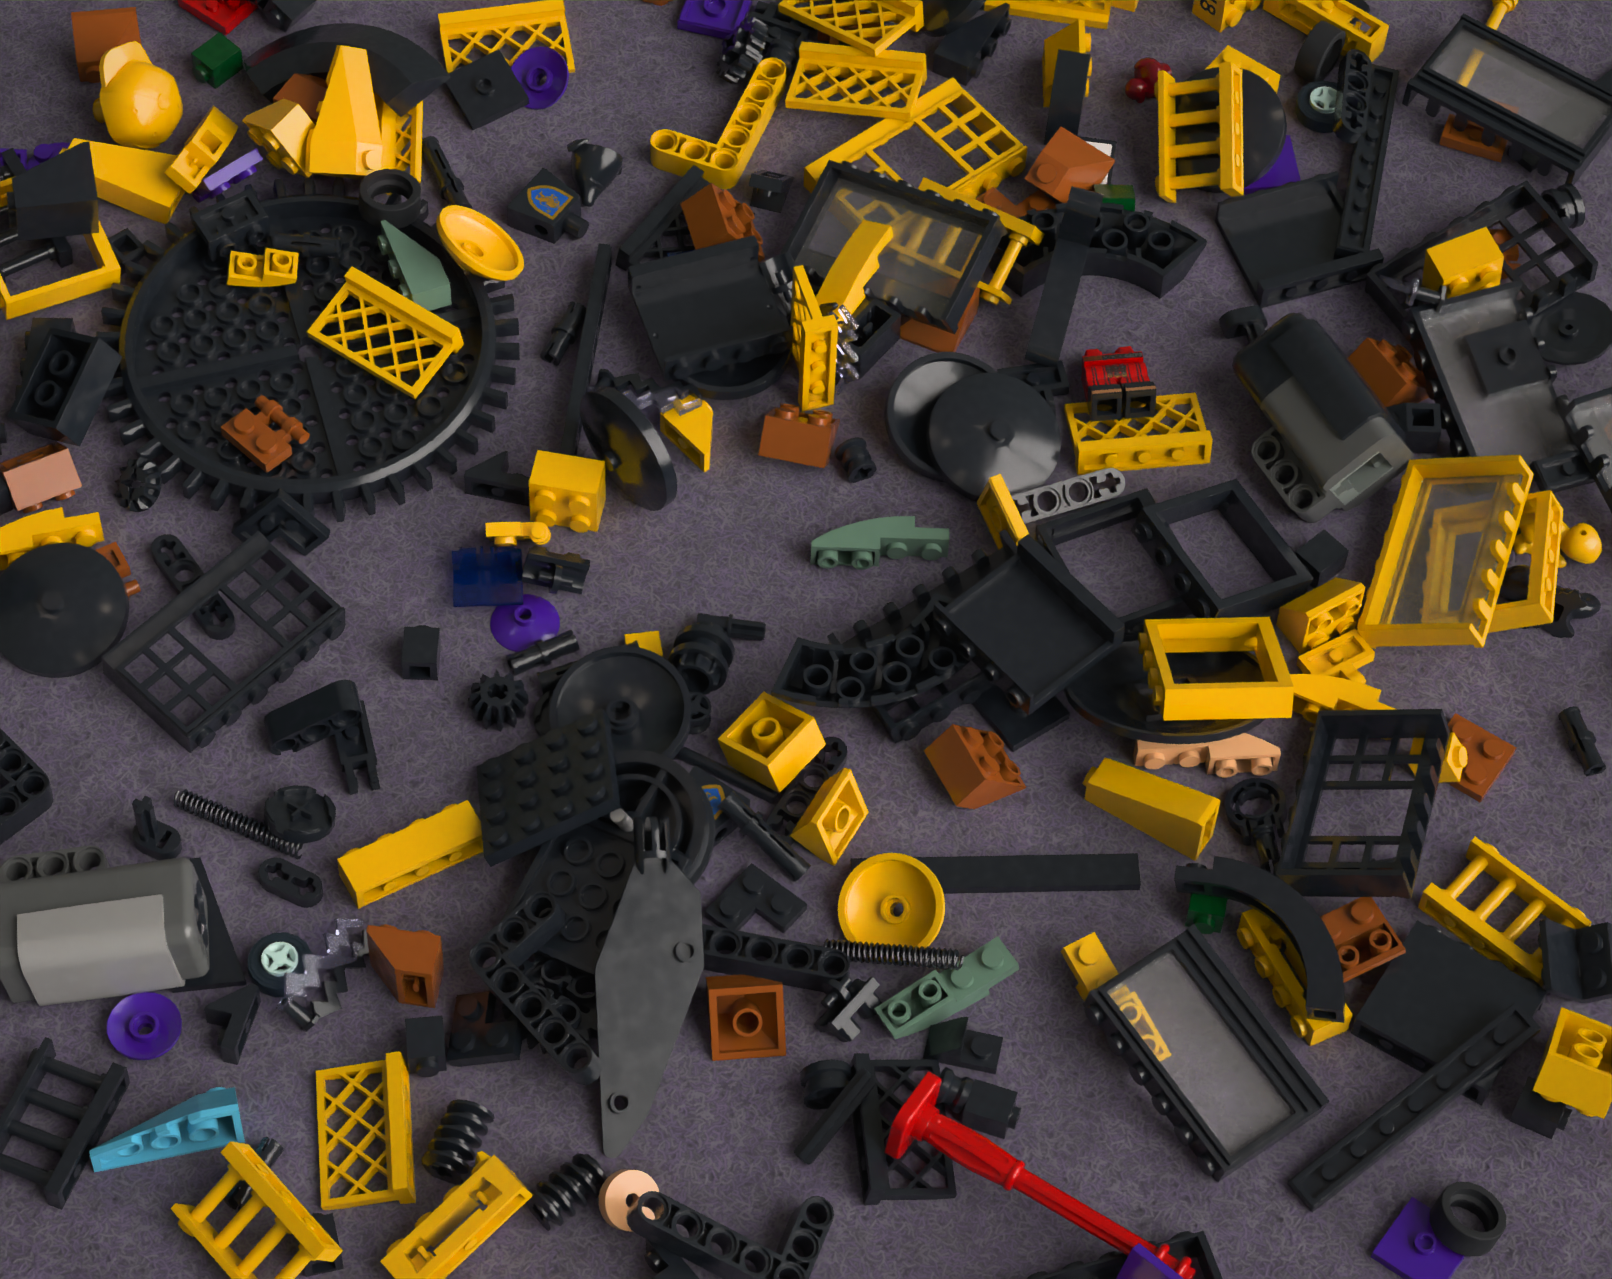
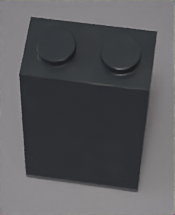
M82 142L12 178L13 192H6L10 229L17 228L18 241L99 233L98 198L90 142Z

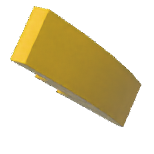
M863 220L846 242L830 268L816 296L818 306L834 302L838 304V307L831 311V314H834L837 320L838 331L866 298L863 287L880 267L877 256L894 236L891 225Z

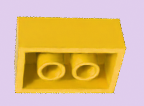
M1561 1007L1547 1040L1532 1091L1539 1093L1548 1101L1562 1102L1575 1107L1583 1115L1590 1117L1598 1116L1604 1119L1612 1102V1026Z

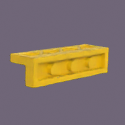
M374 94L382 140L381 170L398 169L405 171L410 166V175L417 179L420 184L423 100L400 117L383 99ZM411 116V117H412L411 122L409 123V125L407 126V128H406V129L404 130V132H403V131H402V126L405 124V122L407 121V119ZM411 141V146L404 156H401V151Z

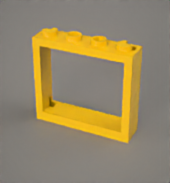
M12 178L0 181V207L8 205L6 192H13ZM100 221L99 233L83 234L97 264V270L10 296L0 274V309H2L6 320L111 288L113 283L120 284L121 268Z
M1551 490L1528 494L1519 525L1535 523L1527 600L1497 604L1488 633L1553 623L1563 508ZM1493 500L1435 510L1433 529H1430L1431 548L1426 556L1428 574L1427 580L1423 583L1425 599L1424 608L1420 610L1422 623H1457L1460 611L1448 612L1457 536L1484 532Z
M1270 617L1144 620V633H1138L1139 654H1143V670L1148 671V687L1153 689L1154 706L1159 705L1163 721L1292 718L1294 685ZM1255 651L1265 681L1174 684L1165 653Z

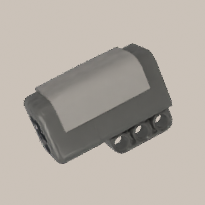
M88 845L17 855L8 858L0 867V979L13 1004L36 1000L39 1006L182 987L185 986V979L202 977L209 970L207 900L192 862L185 857L110 867L104 851L97 846Z

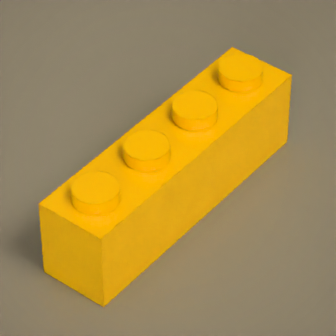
M468 800L459 804L448 805L441 812L431 817L417 819L400 831L393 834H384L367 846L347 851L342 857L337 859L339 876L359 909L483 852L481 821Z

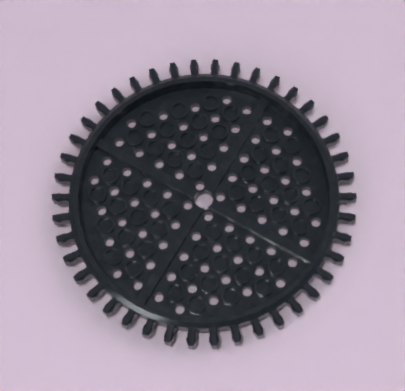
M310 176L304 179V194L288 196L282 179H275L273 187L275 198L258 200L269 218L270 236L261 241L267 244L262 247L251 244L237 252L264 256L266 248L273 249L275 231L303 235L307 231L312 232L314 236L342 238L340 258L311 255L310 258H303L302 254H299L298 260H304L306 263L298 265L297 280L293 284L273 287L227 285L229 257L221 258L214 262L211 261L208 256L207 245L195 228L185 234L171 222L164 225L166 238L173 243L166 250L146 240L143 243L145 256L154 262L149 269L129 260L125 264L127 277L139 282L136 288L113 283L111 286L113 300L128 304L126 310L102 307L101 310L103 324L120 326L121 331H96V337L100 338L112 349H119V354L122 356L116 372H121L122 377L111 380L103 399L126 394L127 399L106 406L110 423L133 415L136 421L119 429L121 442L125 446L146 435L150 441L136 450L137 459L142 457L153 460L160 454H163L167 460L159 467L162 484L167 483L180 470L184 471L189 476L182 484L183 496L189 500L203 484L214 488L209 497L211 510L218 512L228 494L241 497L239 509L242 518L254 508L256 501H264L281 488L313 516H315L314 505L332 503V513L336 521L343 522L346 513L344 501L359 497L362 500L363 508L370 516L376 514L374 493L388 488L392 498L399 505L404 504L405 492L401 482L412 476L427 492L433 489L432 475L426 468L435 461L452 475L457 472V459L448 450L456 444L475 455L479 451L478 439L466 432L469 427L474 425L490 433H493L496 429L495 416L481 411L483 404L505 410L508 407V393L492 389L490 386L492 382L509 385L516 384V368L495 365L496 360H520L519 343L496 342V337L519 335L518 318L494 319V315L514 311L513 294L489 298L487 293L505 288V281L480 278L464 270L454 261L440 240L436 223L430 226L423 222L429 215L428 201L424 199L421 200L420 214L417 219L406 227L398 228V230L440 259L450 282L452 305L431 310L430 312L458 327L460 333L464 334L465 337L462 338L464 345L457 354L452 352L440 367L441 369L435 373L418 397L414 399L416 402L410 405L406 404L405 401L413 399L412 397L313 340L307 334L308 329L346 283V280L343 283H337L335 280L338 278L345 279V274L352 266L365 274L371 271L377 272V275L370 277L399 293L398 285H401L398 279L393 280L388 267V260H390L388 254L382 255L377 236L382 235L381 228L369 224L362 218L359 212V198L345 196L343 177L335 178L332 185V194H316V185L313 177ZM251 184L246 185L245 190L250 189L258 200L257 192ZM222 193L216 196L217 203L226 199ZM391 193L384 205L402 203V196ZM195 206L189 209L190 219L191 214L200 211ZM324 228H328L331 230L328 233L320 232ZM294 243V245H306V246H315V247H321V246H322V245H314V244L312 245V244ZM364 246L370 248L368 251L360 250V248ZM202 280L209 281L206 285L198 284ZM305 285L313 286L310 290H304L302 287ZM272 292L281 293L277 297H273L270 295ZM349 295L341 304L342 312L361 309L360 301ZM240 299L248 300V302L244 304L238 303L237 301ZM346 303L353 305L351 308L342 307ZM210 305L216 307L214 310L210 311L205 309L207 306ZM449 308H455V309H457V310H454V311H449V312H447V310H448ZM313 310L320 311L318 315L309 314ZM176 312L183 313L181 317L172 316ZM382 313L367 315L368 327L381 326L384 322H387L386 316ZM280 317L288 318L285 322L277 321ZM362 317L343 320L345 333L352 329H364ZM339 321L326 324L320 333L325 336L341 334ZM247 324L255 325L252 329L244 328ZM409 329L393 331L395 344L414 340L413 332ZM215 331L223 332L219 336L212 335V333ZM389 332L370 336L372 348L391 345ZM366 337L347 341L348 349L352 352L368 349ZM182 338L190 339V341H188L187 343L179 342V340ZM286 343H294V345L284 346ZM312 344L321 349L322 355L320 358L318 354L314 357H305V362L299 358L298 352L302 346ZM435 344L420 347L422 359L436 357L442 348ZM149 345L157 346V348H155L154 350L146 349V347ZM416 348L397 352L399 364L418 360ZM257 349L262 350V352L251 353ZM393 353L373 356L375 365L380 368L394 365ZM224 356L229 357V359L219 360V358ZM465 359L473 360L471 364H464L462 361ZM328 361L335 362L331 367L324 365ZM191 363L196 364V366H191V367H187V368H186V366H187L188 364H191ZM295 368H300L303 370L301 373L298 374L291 372ZM419 368L400 372L408 374L406 378L401 379L410 386H413L421 376ZM155 371H163V373L153 375ZM267 375L270 377L268 380L261 381L258 379L260 376ZM368 380H373L376 382L374 385L370 386L364 384ZM230 382H234L237 384L233 388H228L225 386ZM335 387H340L343 389L341 392L338 393L331 391ZM198 389L204 391L200 395L193 394V391ZM440 392H447L449 394L447 397L438 396ZM307 394L310 396L306 400L298 398L300 395ZM261 395H264L269 400L278 402L283 407V412L289 417L297 418L303 424V429L310 434L309 439L303 444H300L295 439L290 441L288 444L292 448L291 458L284 460L268 473L264 472L259 466L248 467L247 464L252 460L223 437L221 432V426L237 415L233 413V410L238 408L244 410L247 408L254 415L261 412L255 406V400ZM162 397H170V398H171V399H170L169 401H167V402H161V401H159V399L162 398ZM375 406H381L383 407V410L375 412L372 410V408ZM343 413L350 414V417L342 419L339 416ZM202 416H210V417H211V418H210L209 420H207V421H201V420H199L200 417H202ZM311 420L317 422V424L314 426L306 425V423ZM275 422L268 426L272 430L281 428ZM169 423L177 424L175 428L166 427ZM416 425H421L424 427L420 431L412 429ZM384 432L391 434L388 438H382L379 435ZM357 440L358 443L355 445H348L347 441ZM210 442L217 443V446L209 448L206 445ZM316 447L325 448L323 452L317 453L313 451ZM358 466H363L366 468L360 471L354 470ZM326 473L332 475V477L321 478Z

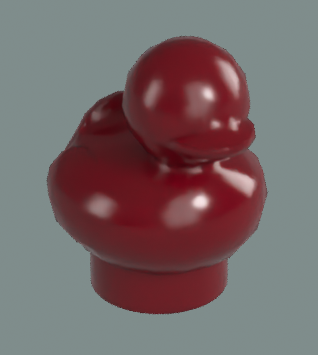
M1150 57L1140 59L1134 65V78L1130 79L1125 85V93L1127 97L1136 100L1138 103H1143L1145 97L1155 98L1154 86L1158 82V71L1164 70L1172 76L1169 65L1159 63L1156 59Z

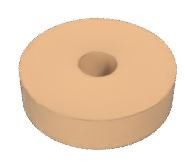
M623 1169L614 1172L605 1180L600 1189L599 1209L602 1217L615 1229L633 1232L627 1224V1211L642 1194L648 1191L659 1192L657 1184L648 1174L639 1170ZM629 1194H631L633 1197V1202L631 1206L628 1207L626 1204V1198ZM642 1207L644 1215L654 1220L655 1216L652 1210Z

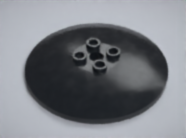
M1144 631L1125 634L1123 636V643L1064 688L1065 696L1070 705L1089 722L1112 733L1147 742L1196 744L1219 741L1247 732L1266 719L1163 721L1159 705L1154 706L1153 689L1148 687V671L1143 670V654H1139L1138 633H1144ZM1248 651L1165 653L1174 684L1265 682L1257 657Z

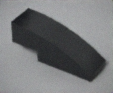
M1058 49L1044 145H1047L1052 138V134L1056 133L1060 127L1078 136L1091 54Z

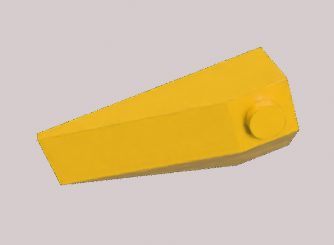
M337 45L326 78L328 88L324 100L319 101L316 109L319 116L315 128L310 129L307 137L305 173L355 180L364 179L370 173L381 170L382 140L366 49Z

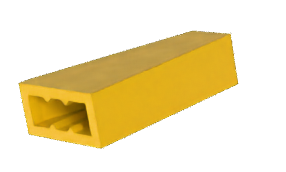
M77 138L72 140L68 149L82 142H90L98 198L163 224L169 222L185 193L182 187L165 174V171L177 155ZM62 148V150L60 151L59 154H61L62 152H64V151H66V150H68V149Z
M1106 757L1098 768L1091 767L1083 781V785L1086 786L1085 800L1196 861L1213 836L1221 801L1213 796Z

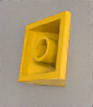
M843 768L824 781L790 834L793 839L819 859L833 866L836 865L868 814V809L851 769Z

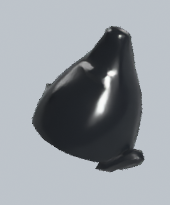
M577 139L567 145L568 152H572V177L582 204L592 207L600 194L612 183L617 175L621 174L623 157L609 148L587 144L589 139Z

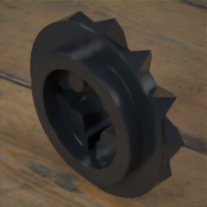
M142 457L128 459L127 466L119 468L121 476L120 479L114 481L118 485V490L114 495L121 498L120 506L124 508L129 506L130 511L143 512L149 509L159 497L162 486L161 473L157 465L149 459ZM140 481V483H144V486L133 488L132 482Z

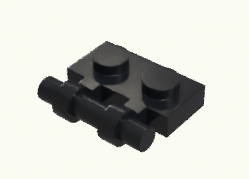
M758 1L755 12L751 11L749 17H755L768 27L766 32L768 38L765 40L764 49L768 50L772 40L784 39L791 42L799 52L801 41L808 42L810 30L815 31V29L779 12V3Z

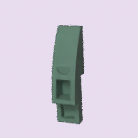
M893 516L859 521L827 532L812 540L810 564H817L822 568L848 565L864 570L871 566H879L880 555H887L892 559L920 556L926 560H937L940 557H948L949 528L915 527V516Z
M997 936L964 957L963 965L958 971L955 968L953 970L948 968L938 973L935 969L874 1008V1011L894 1039L909 1036L929 1028L930 1025L943 1021L990 994L989 989L1018 971L1019 965Z

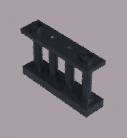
M13 148L1 152L0 181L26 172ZM8 205L0 207V216L8 213ZM17 228L8 229L0 233V247L18 240ZM66 237L43 238L45 242H43L42 247L0 264V274L5 285V277L48 258L51 261L56 259L61 269L73 264L72 248Z
M45 1037L39 1049L35 1048L31 1052L27 1062V1071L0 1117V1169L43 1185L48 1205L62 1210L90 1159L89 1150L97 1146L130 1084L127 1067L114 1062L107 1074L103 1073L99 1076L54 1059L56 1052L52 1039ZM48 1072L95 1090V1096L90 1105L81 1107L37 1089ZM32 1104L75 1120L78 1127L73 1137L69 1136L65 1139L22 1123L20 1120L28 1105ZM13 1135L58 1152L61 1159L55 1169L51 1168L47 1171L2 1153Z

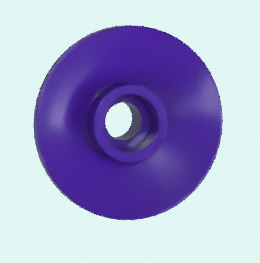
M534 47L528 49L515 60L511 67V70L529 98L530 104L524 107L534 110L550 107L562 97L567 88L569 80L568 66L564 58L551 48ZM547 76L546 82L540 86L541 78Z
M521 594L504 600L495 608L491 616L490 627L494 638L500 645L508 650L519 652L534 645L536 640L542 639L544 641L557 636L560 628V618L555 607L546 599L536 595ZM522 615L530 616L527 620H522L519 617Z
M154 992L135 993L122 999L112 1009L107 1020V1035L113 1048L121 1055L133 1060H150L164 1055L176 1044L182 1030V1019L177 1006L169 998ZM144 1027L152 1029V1032L149 1034H139V1031Z

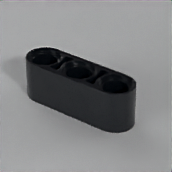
M338 680L269 712L264 717V725L271 753L281 755L282 751L287 750L297 752L360 722L363 718V711L357 686L351 680Z

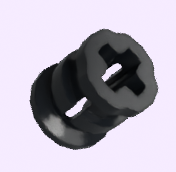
M859 437L844 441L835 450L836 459L841 461L842 467L847 472V477L852 483L871 478L877 470L875 463L871 460L869 451L866 449V441Z

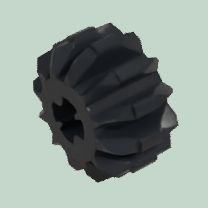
M497 669L491 678L482 673L480 683L472 684L471 695L468 698V705L472 710V717L475 719V722L483 720V726L486 730L493 723H496L500 732L504 727V722L515 728L517 718L524 719L526 707L529 703L528 694L525 691L522 680L514 681V676L511 672L501 677Z

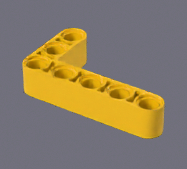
M774 57L761 60L717 145L676 131L661 129L654 132L650 138L651 164L657 169L681 177L695 165L704 171L703 179L709 183L714 184L720 189L734 187L738 183L785 91V63Z

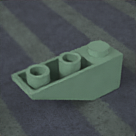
M386 220L380 221L382 235L377 236L378 245L382 255L388 254L390 258L388 260V267L393 280L398 279L401 284L398 285L399 294L428 311L452 305L450 282L440 259Z

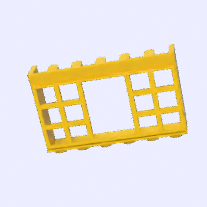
M952 77L917 99L911 120L885 118L804 167V187L810 193L813 192L829 160L842 163V161L852 163L855 160L861 159L864 155L878 166L874 171L881 174L885 173L894 182L903 180L873 149L884 145L889 139L904 130H909L914 124L967 174L948 186V188L973 199H976L978 195L992 187L997 188L1001 181L1010 175L1012 177L1019 175L1026 166L1028 147L1026 145L1023 146L1019 140ZM951 103L963 116L958 118L945 105ZM939 110L951 123L935 133L922 119L935 114ZM970 121L983 134L978 137L965 124ZM958 128L971 142L954 151L941 138ZM990 140L1003 153L997 155L985 142ZM978 147L990 161L974 170L961 157ZM845 189L837 193L828 210L853 234L860 223L866 220L864 218L866 215L881 207L894 220L887 224L891 225L894 236L877 258L885 253H894L889 248L891 242L901 246L904 241L908 240L921 215L909 211L901 216L891 205L877 200L857 211L844 199L853 193ZM933 220L932 224L935 222L942 223L936 220Z

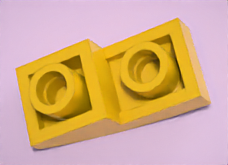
M271 248L265 249L264 256L230 251L227 285L273 287L296 283L299 253Z

